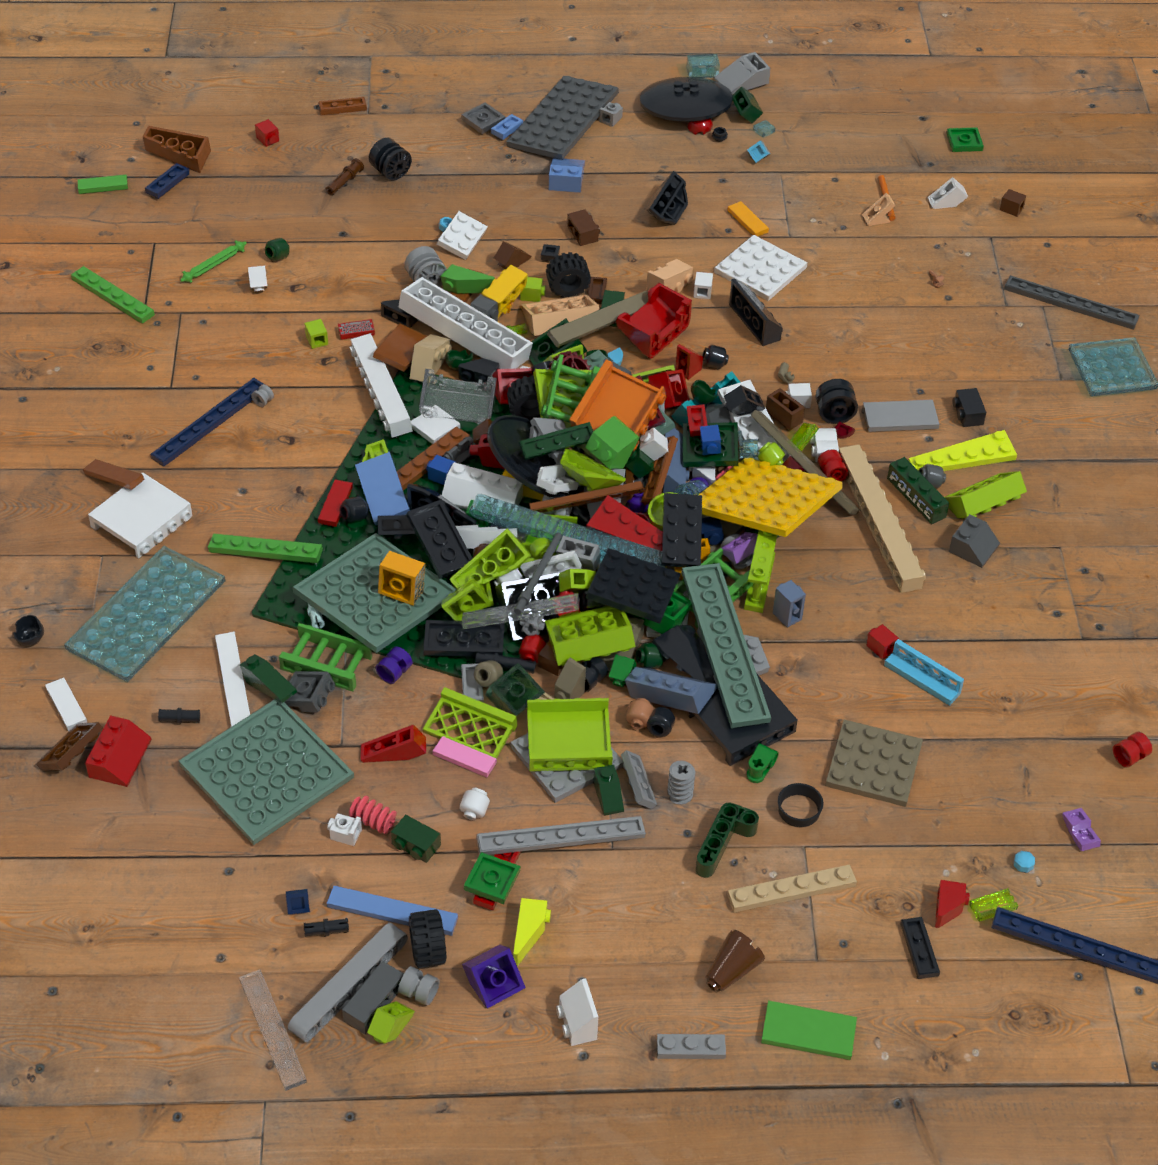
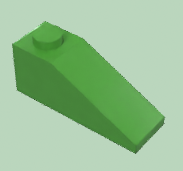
M453 264L441 275L443 289L457 294L482 293L485 288L488 289L495 279L493 276Z

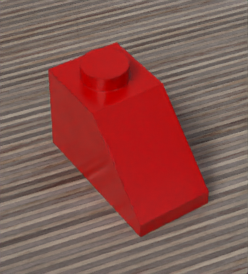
M679 344L677 345L675 370L683 369L684 377L689 380L702 370L703 356Z
M940 880L937 892L936 928H940L962 914L964 905L968 906L970 893L966 892V883Z

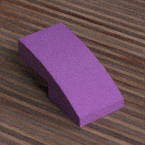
M1082 808L1063 812L1062 816L1080 851L1100 847L1101 840L1091 828V820Z

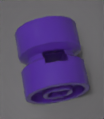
M396 646L375 666V670L382 680L389 684H394L402 676V673H405L412 666L413 661L404 649Z

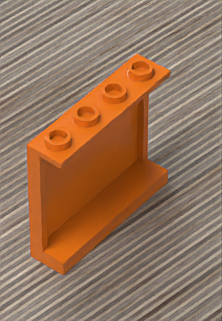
M606 359L569 419L571 427L590 422L593 431H595L611 417L616 416L639 437L645 435L649 421L655 418L658 406L662 405L666 399L665 388L661 386L658 389L615 368L613 362ZM639 441L637 442V444H636L635 448L633 449V451L636 450V448H637V446H638V444H639Z

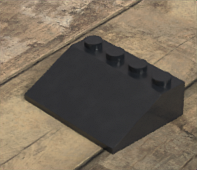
M559 573L540 577L531 594L532 598L529 604L524 607L519 615L514 612V609L518 603L519 595L521 592H524L531 578L504 582L495 586L498 604L512 641L529 636L524 631H521L523 625L520 624L521 618L525 616L526 612H536L543 616V623L547 620L559 618L553 607V603H555L554 597L559 596V593H561ZM578 599V603H579V607H580V611H581V610H582L581 601H580V599ZM546 625L540 631L539 636L548 634Z

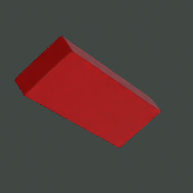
M334 480L318 517L319 524L337 526L341 517L340 506L345 499L349 498L353 483Z

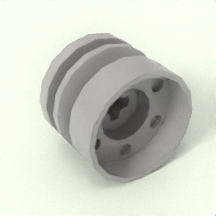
M429 246L418 247L408 254L404 262V268L413 282L423 277L438 287L442 286L441 275L447 268L433 248Z

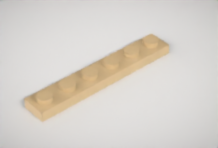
M849 864L728 890L727 895L735 913L856 887L857 881Z

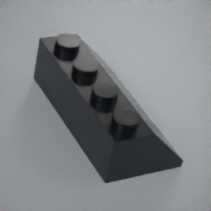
M735 278L731 279L729 306L762 346L780 341L783 332L782 325L776 321L773 314L766 309L763 302L756 297V294L748 286Z

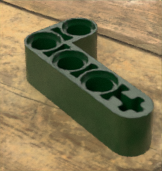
M730 802L721 806L697 855L696 873L700 877L708 878L714 874L733 833L744 837H752L757 833L758 814L753 810Z

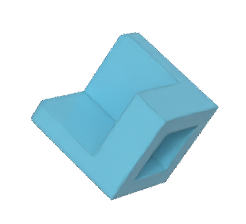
M759 141L747 149L755 163L771 154L763 141Z

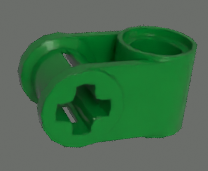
M758 744L748 762L747 779L753 783L762 782L769 770L774 766L779 752L763 744Z

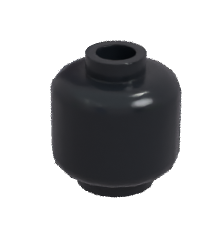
M709 345L708 348L705 347L702 354L704 364L707 367L721 369L723 365L728 363L729 355L726 354L724 347Z
M358 496L345 499L340 506L342 518L350 523L365 519L369 511L368 503Z
M664 707L655 708L647 722L648 731L657 737L669 735L675 723L674 714Z

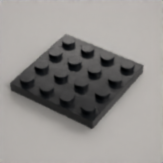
M608 548L587 591L586 598L661 624L681 573Z

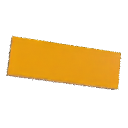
M742 201L728 206L727 211L752 235L758 237L769 232V228Z

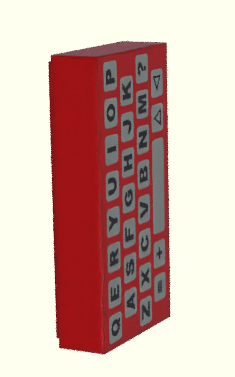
M372 319L338 324L341 340L357 338L370 333L375 335Z

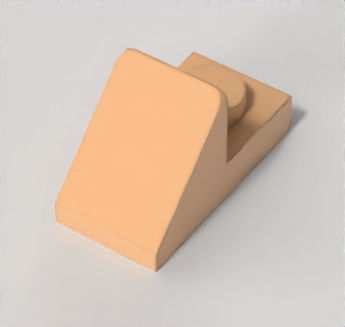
M885 193L862 214L867 225L890 223L887 213L895 207V204L890 195Z

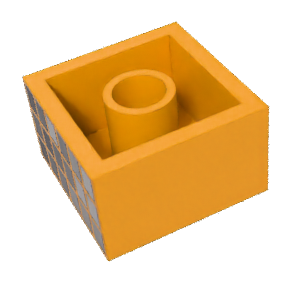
M389 551L379 565L378 593L414 606L423 592L425 563Z

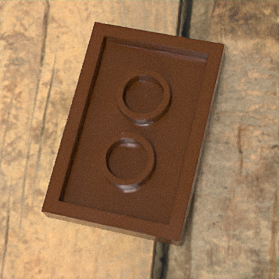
M99 722L78 723L36 765L40 770L66 769L71 764L70 761L85 750L84 747L88 743L98 738V733L103 727Z

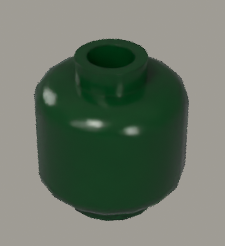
M283 238L270 240L265 246V255L274 262L287 258L290 252L289 244Z
M643 643L636 650V661L642 668L657 669L666 660L653 643Z

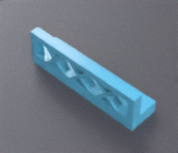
M898 639L895 642L893 653L885 660L884 666L950 706L961 694L964 679ZM902 649L903 651H905L907 655L903 654L899 650ZM950 679L956 682L957 685L951 683Z

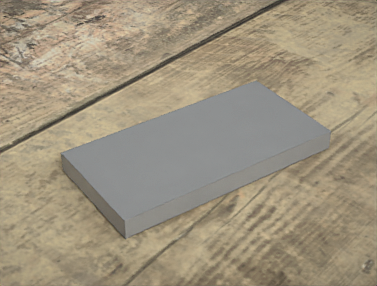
M933 400L863 402L868 432L939 429L940 424Z

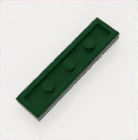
M590 422L522 440L519 442L524 460L586 444L593 433Z

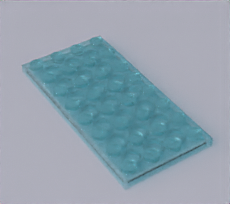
M163 546L64 644L65 650L129 682L225 582V576Z

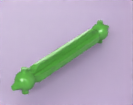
M236 240L235 246H229L195 266L190 272L183 271L180 281L192 283L193 278L199 277L236 255L238 251L243 253L247 242Z

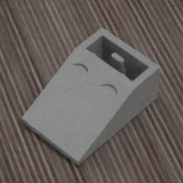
M756 52L738 58L716 75L714 79L725 85L734 94L741 86L749 90L769 84L771 68Z

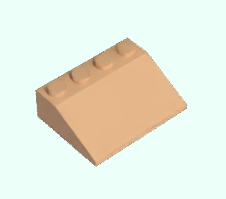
M585 294L521 304V309L530 332L534 336L539 337L565 318L571 322L598 311L599 305Z

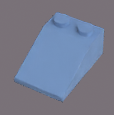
M553 158L549 172V190L581 193L585 160Z

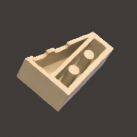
M430 334L414 345L409 379L430 383L445 361L446 353L452 348L450 339Z

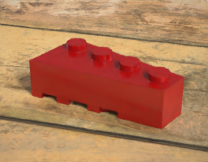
M607 495L586 525L585 531L593 532L603 538H609L622 545H628L657 558L662 553V531L609 495Z

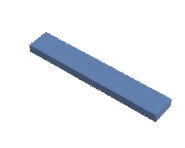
M333 886L327 901L328 908L409 926L410 913L435 909L338 886ZM437 909L442 918L444 934L452 936L458 920V914Z

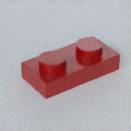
M705 405L687 406L690 436H700V426H708Z

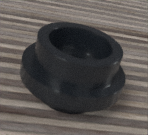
M717 127L712 132V137L716 141H723L727 139L728 133L725 128Z

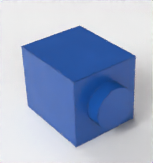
M718 425L700 426V441L703 455L721 453V438Z
M436 455L427 464L428 479L444 485L447 474L455 461Z

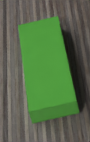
M127 175L78 179L79 194L128 189Z

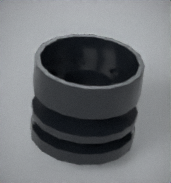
M387 137L378 140L373 145L369 153V162L371 166L392 181L402 178L408 172L412 163V157L397 142Z

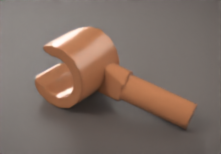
M930 270L929 273L934 277L933 285L937 288L944 285L942 282L944 276H938L933 270Z

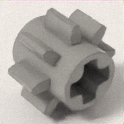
M526 612L520 621V624L523 625L521 631H524L527 635H539L545 626V623L542 622L543 616L536 612Z

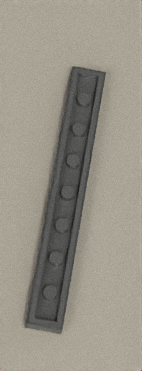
M1011 275L1004 287V290L1132 330L1135 329L1140 316Z

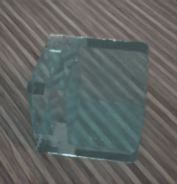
M738 431L740 458L758 457V440H743L742 431Z

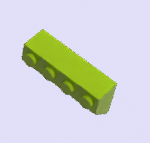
M1020 471L1003 472L949 494L944 498L949 502L948 508L957 518H967L969 514L977 517V513L989 512L993 506H1003L1009 499L1010 501L1019 499L1021 494L1027 492Z

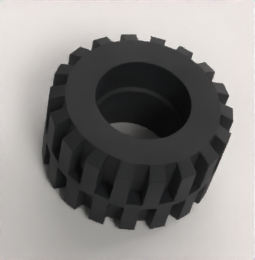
M561 253L562 255L555 256V259H551L550 264L546 266L549 287L552 293L562 298L578 296L579 293L585 292L584 289H587L589 287L588 284L591 282L587 262L583 256H579L577 253Z
M534 376L518 378L508 388L507 398L510 413L531 420L533 418H541Z
M434 909L410 913L409 931L415 965L418 969L444 965L447 958L446 943L439 911Z

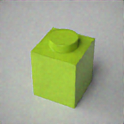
M527 277L526 287L520 293V300L540 302L541 297L545 296L546 286L543 285V278Z
M321 319L304 323L305 335L312 349L328 345L327 330Z

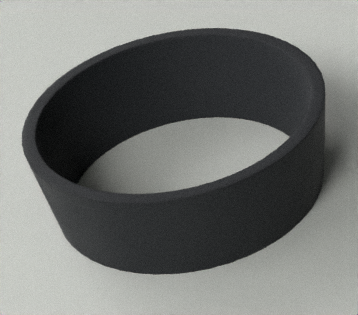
M794 783L786 786L778 796V810L781 818L787 824L794 827H807L814 824L818 820L824 805L819 791L803 783ZM802 795L810 798L816 804L818 813L807 819H798L785 813L781 804L790 796Z

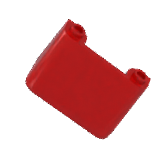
M658 283L648 291V302L632 316L627 312L619 314L616 319L617 327L645 356L652 359L687 329L691 319L692 300Z

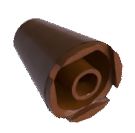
M731 930L728 933L706 975L708 980L706 984L715 992L717 990L724 991L765 960L762 950L759 947L754 949L751 945L753 941L738 930Z

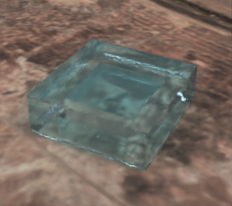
M767 120L755 124L753 130L762 137L774 133L776 129Z

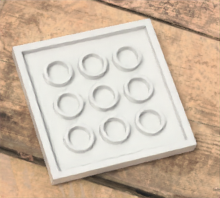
M753 235L714 268V273L729 281L734 278L748 286L757 296L769 301L807 268V262Z

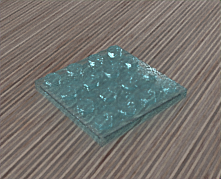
M1135 337L1069 345L1068 350L1090 396L1158 389V382Z

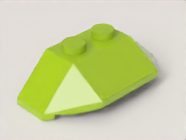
M565 449L560 461L567 474L579 483L578 485L587 486L588 491L618 486L626 480L623 476L579 451Z

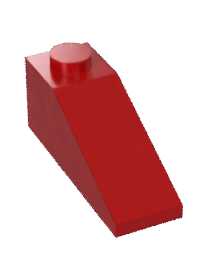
M414 724L361 744V761L363 763L410 760L426 754V736Z

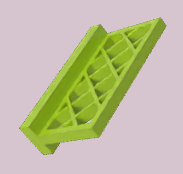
M444 687L439 702L423 727V732L439 739L442 736L497 759L511 732L516 730L518 724L515 715ZM443 705L451 707L453 712L441 715L440 710ZM466 713L470 716L469 720L459 723L457 715ZM455 717L457 724L446 727L443 720ZM481 720L487 722L488 727L477 730L475 722ZM441 721L442 729L433 730L430 728L433 723ZM473 724L475 731L463 734L461 727ZM459 728L461 736L453 738L448 735V731ZM503 728L506 731L504 735L495 737L493 730ZM490 731L493 738L482 742L479 734ZM477 735L479 743L474 745L467 744V738ZM495 743L496 749L492 754L485 751L484 746Z

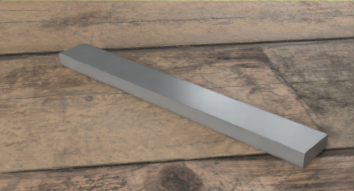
M641 816L479 833L476 835L479 855L481 852L492 855L645 838L646 833Z

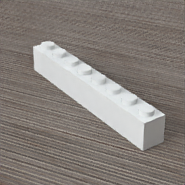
M371 333L351 339L352 346L349 347L351 355L354 357L356 366L359 367V372L364 379L366 388H369L370 397L373 399L381 421L384 420L385 431H389L392 438L412 432L410 417L385 363L373 358L377 346Z

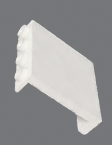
M141 473L145 480L134 489L130 490L123 487L88 514L91 528L97 530L102 527L135 549L136 558L138 559L192 517L191 503L145 473Z

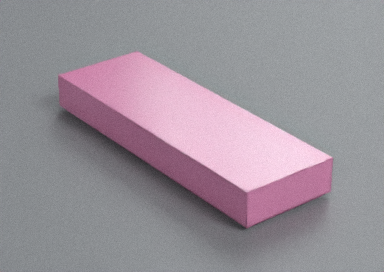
M443 736L433 749L434 756L484 777L489 776L497 763L496 758Z

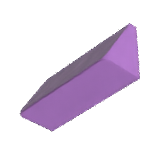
M751 532L743 533L722 547L723 554L734 563L741 562L754 553L758 534Z

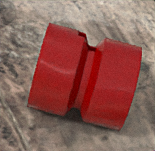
M827 450L818 457V464L828 478H834L841 482L846 479L848 470L837 450Z
M1139 731L1113 746L1115 759L1126 768L1152 753L1150 740Z

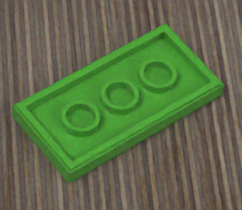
M768 1000L761 1043L851 1060L857 1017Z

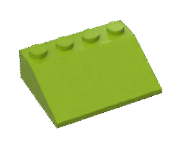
M610 606L545 621L558 666H565L569 658L575 661H588L593 657L608 656L613 652H625L636 647L632 626L626 613Z

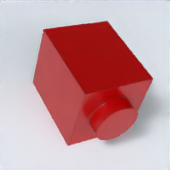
M269 119L255 124L256 138L265 147L279 142L278 128Z
M881 624L869 631L866 646L883 660L893 653L894 644L899 637Z

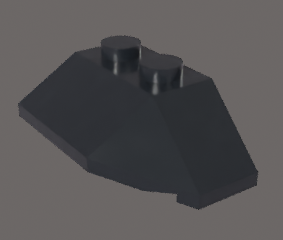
M673 171L656 190L645 209L656 219L675 225L688 206L685 188L686 181Z

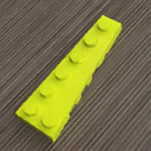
M1005 430L914 456L909 458L908 461L917 470L925 464L941 466L944 471L1016 460L1017 453Z

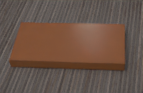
M399 323L375 350L373 358L405 372L412 363L414 345L427 336Z

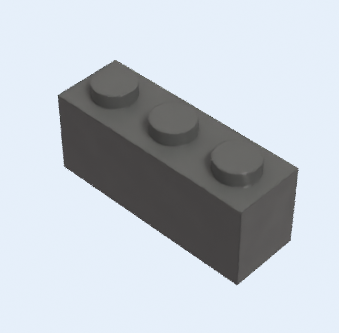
M384 961L378 967H374L365 983H361L357 987L355 995L351 1000L348 999L342 1007L343 1021L366 1034L377 1008L390 1004L398 995L399 984L404 973Z

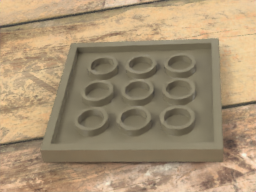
M844 719L825 786L906 807L923 739Z

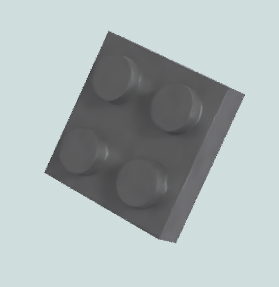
M486 102L461 114L462 120L481 134L491 130L492 127L505 119L503 114Z

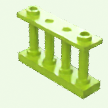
M761 530L758 532L748 576V582H752L753 586L747 591L744 610L763 613L775 559L774 550L778 535Z

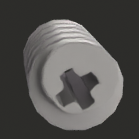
M676 761L669 768L668 795L671 802L679 805L686 804L693 798L695 769L686 761Z

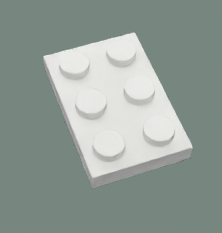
M458 211L438 239L437 245L466 260L486 232L488 226Z

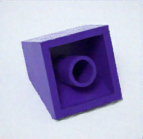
M501 944L462 964L470 985L486 1008L526 988L510 948Z

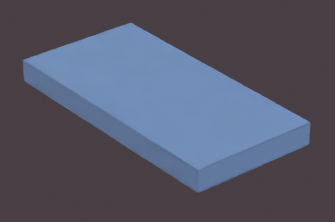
M390 452L355 465L375 526L378 525V515H402L410 511Z

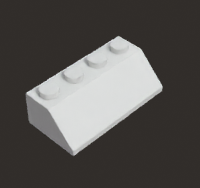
M454 462L447 474L442 496L458 508L467 510L471 500L493 504L495 518L502 519V511L516 512L523 498V484L514 478Z

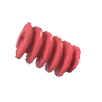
M366 795L362 799L360 796L354 799L349 810V816L352 818L361 817V822L364 825L370 826L373 830L377 829L379 833L386 835L395 823L397 812L393 810L389 814V807L383 809V804L378 803L376 805V800L374 799L369 802V797Z

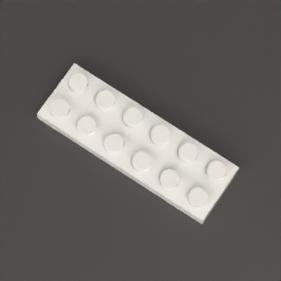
M751 380L718 389L717 394L722 404L726 403L724 396L740 385L757 392ZM765 408L761 412L773 423ZM729 412L731 421L738 422V434L743 443L751 450L752 458L759 460L758 450L767 442L777 443L784 451L785 456L782 459L784 462L791 456L751 417L752 413L737 415Z

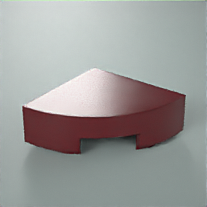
M841 422L834 427L836 428L838 439L850 437L855 432V428Z

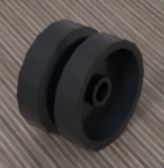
M831 379L821 384L816 390L815 397L819 414L825 422L831 424L844 423L856 415L858 403L854 388L849 381Z

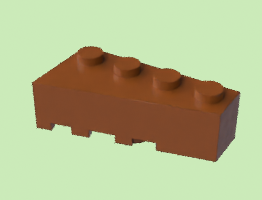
M148 126L143 135L146 151L199 173L211 152L209 138L206 136Z

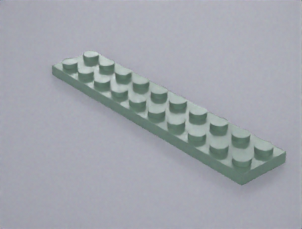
M720 563L682 568L681 573L731 728L770 723L771 715Z

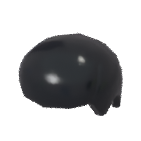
M34 615L23 616L15 623L16 632H13V635L20 645L32 646L37 644L44 635V627Z

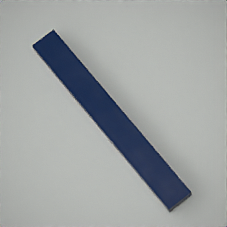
M252 378L150 454L151 459L165 467L253 401L251 394L256 390L258 391V388L263 383Z
M997 907L991 926L993 929L1158 984V960Z

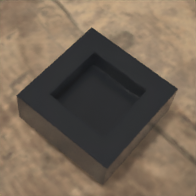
M544 244L541 260L550 261L555 259V256L560 253V246Z

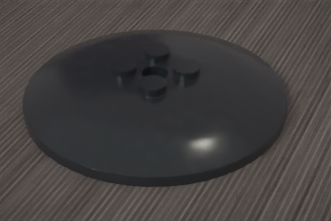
M675 77L657 81L647 86L640 95V104L646 112L672 121H699L713 118L726 112L733 102L732 93L725 85L699 77Z
M503 415L491 423L488 428L487 438L494 456L504 469L523 485L553 498L578 494L584 486H581L577 490L569 491V493L557 492V494H550L546 492V489L536 485L540 468L554 466L556 462L548 454L524 460L519 442L529 439L530 427L532 426L530 423L531 419L516 415Z

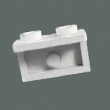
M562 465L540 468L536 485L546 489L547 493L557 494V492L569 493L571 490H577L579 483L565 477L566 471Z

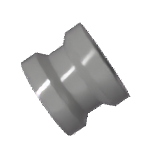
M263 384L258 388V391L256 390L251 394V397L255 404L264 407L267 401H271L274 398V393L271 388Z

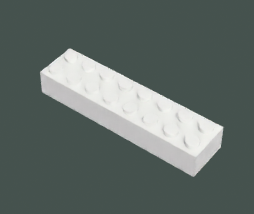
M421 277L401 291L398 306L400 309L476 355L498 362L500 369H516L529 359L532 342L427 279Z

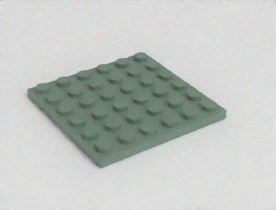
M375 533L293 586V593L377 653L442 608V600L457 589L443 579H439L436 574L425 568L423 592L414 606L379 594V565L387 553L392 551L409 558L411 557Z
M275 699L179 760V766L253 845L354 778V772L284 702L281 703Z

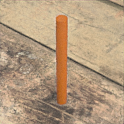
M880 175L878 179L882 194L887 193L889 195L885 177ZM893 208L888 212L889 220L891 221L896 218Z

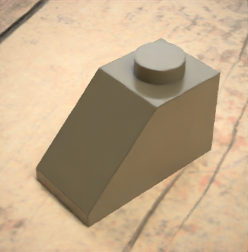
M569 658L555 683L554 697L556 699L580 698L585 693L586 667Z

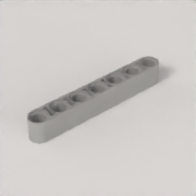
M387 923L293 1016L288 1024V1030L304 1042H309L342 1009L344 1003L348 999L351 1000L355 995L357 987L361 983H365L369 978L371 970L374 967H378L382 961L388 963L403 948L408 940V935L392 923Z

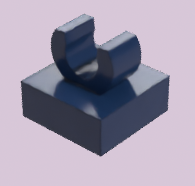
M308 889L286 891L288 915L310 912Z

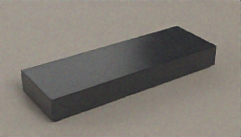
M923 918L901 919L900 925L917 978L938 977L940 970Z

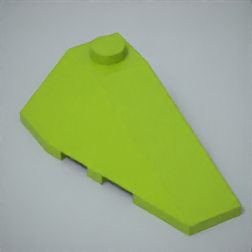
M507 528L453 575L450 581L457 589L473 578L482 585L516 570L531 555Z

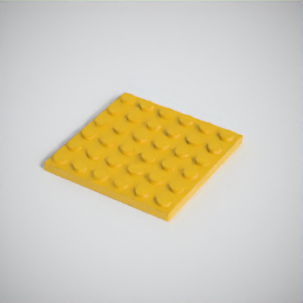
M745 457L738 463L739 466L731 468L699 495H702L703 515L787 537L842 489V482L834 478H825L818 474L802 472L799 469L787 468L784 465L770 466V462H761L752 457Z

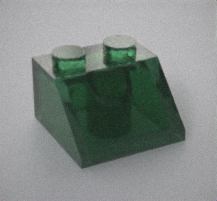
M517 663L490 685L485 695L498 709L517 717L527 708V700L538 699L545 691Z

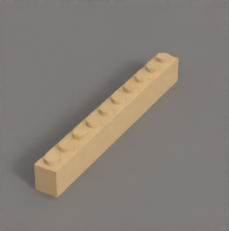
M860 445L839 448L843 463L848 470L846 481L900 593L922 589L923 582L926 579L923 569L921 570L918 558L912 552L911 543L907 542L905 538V531L901 529L898 517L894 515L892 505L887 501L885 491L881 489L877 476L875 477L873 467L867 461L865 451H862Z

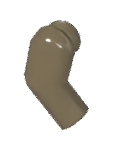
M784 362L780 365L778 377L784 383L789 384L792 383L795 376L794 374L790 375L791 372H788L789 364Z

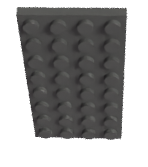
M563 76L506 141L507 147L563 160L600 116V108H604L617 96L619 88L571 76Z

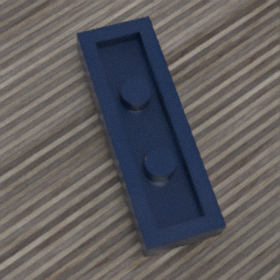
M176 163L146 186L145 192L159 199L190 174L189 168Z

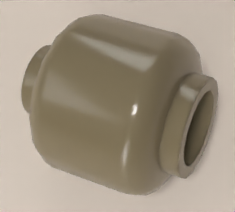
M493 660L479 663L474 669L475 681L482 687L497 685L503 678L501 665Z

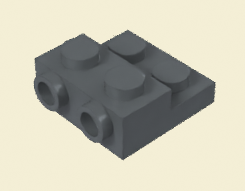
M295 671L289 682L296 688L297 693L284 703L287 706L299 707L301 712H319L321 707L326 706L327 696L329 692L334 691L335 683L329 672Z

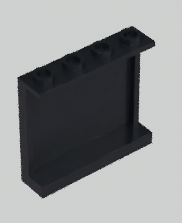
M758 674L757 676L771 715L770 723L731 728L719 690L713 693L699 714L689 712L688 715L689 718L695 716L726 752L725 761L729 766L753 755L758 744L768 747L796 732L798 719Z

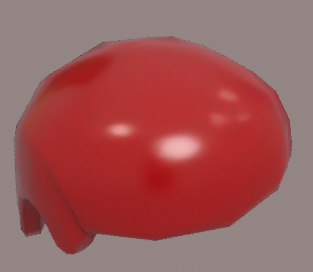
M711 118L689 121L687 127L695 135L698 132H702L704 135L711 131L713 123Z

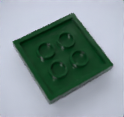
M738 422L707 423L708 426L718 425L721 438V453L703 455L700 436H690L688 423H683V467L739 466Z

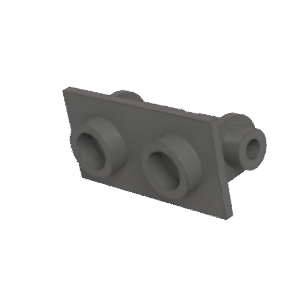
M471 437L463 438V441L458 446L446 451L443 457L461 464L471 456L470 445H472L473 439Z

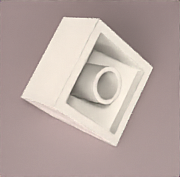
M585 978L559 996V1005L556 1006L558 1018L563 1019L564 1025H562L564 1037L569 1038L571 1046L597 1040L598 1014Z

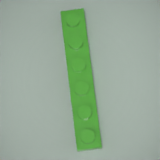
M84 266L71 274L73 281L142 324L155 315L152 308Z
M213 534L208 550L212 553L318 563L323 547L322 544Z

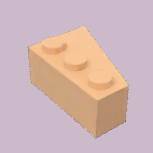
M675 259L666 263L663 268L659 266L654 272L648 271L647 291L661 283L679 293L683 287L690 284L693 280V267Z

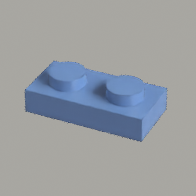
M511 114L492 127L491 134L504 140L518 129L523 120Z

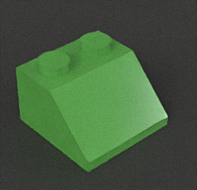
M613 416L593 431L585 448L609 469L624 468L640 437L616 416Z

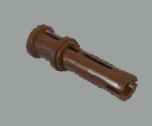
M354 158L351 164L345 166L343 172L325 188L326 192L329 195H334L348 180L354 179L358 172L364 170L363 163L359 159Z

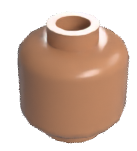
M643 698L631 701L627 709L626 721L634 729L646 728L648 719L654 710L653 706L648 700Z

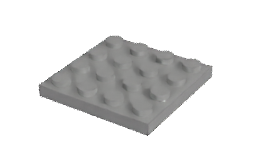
M527 733L512 741L511 748L529 770ZM611 747L613 755L612 765L614 764L617 771L623 767V760ZM594 770L530 771L555 803L592 784Z

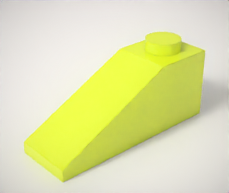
M521 898L513 958L517 966L543 934L546 923H550L551 910L547 909L546 900Z

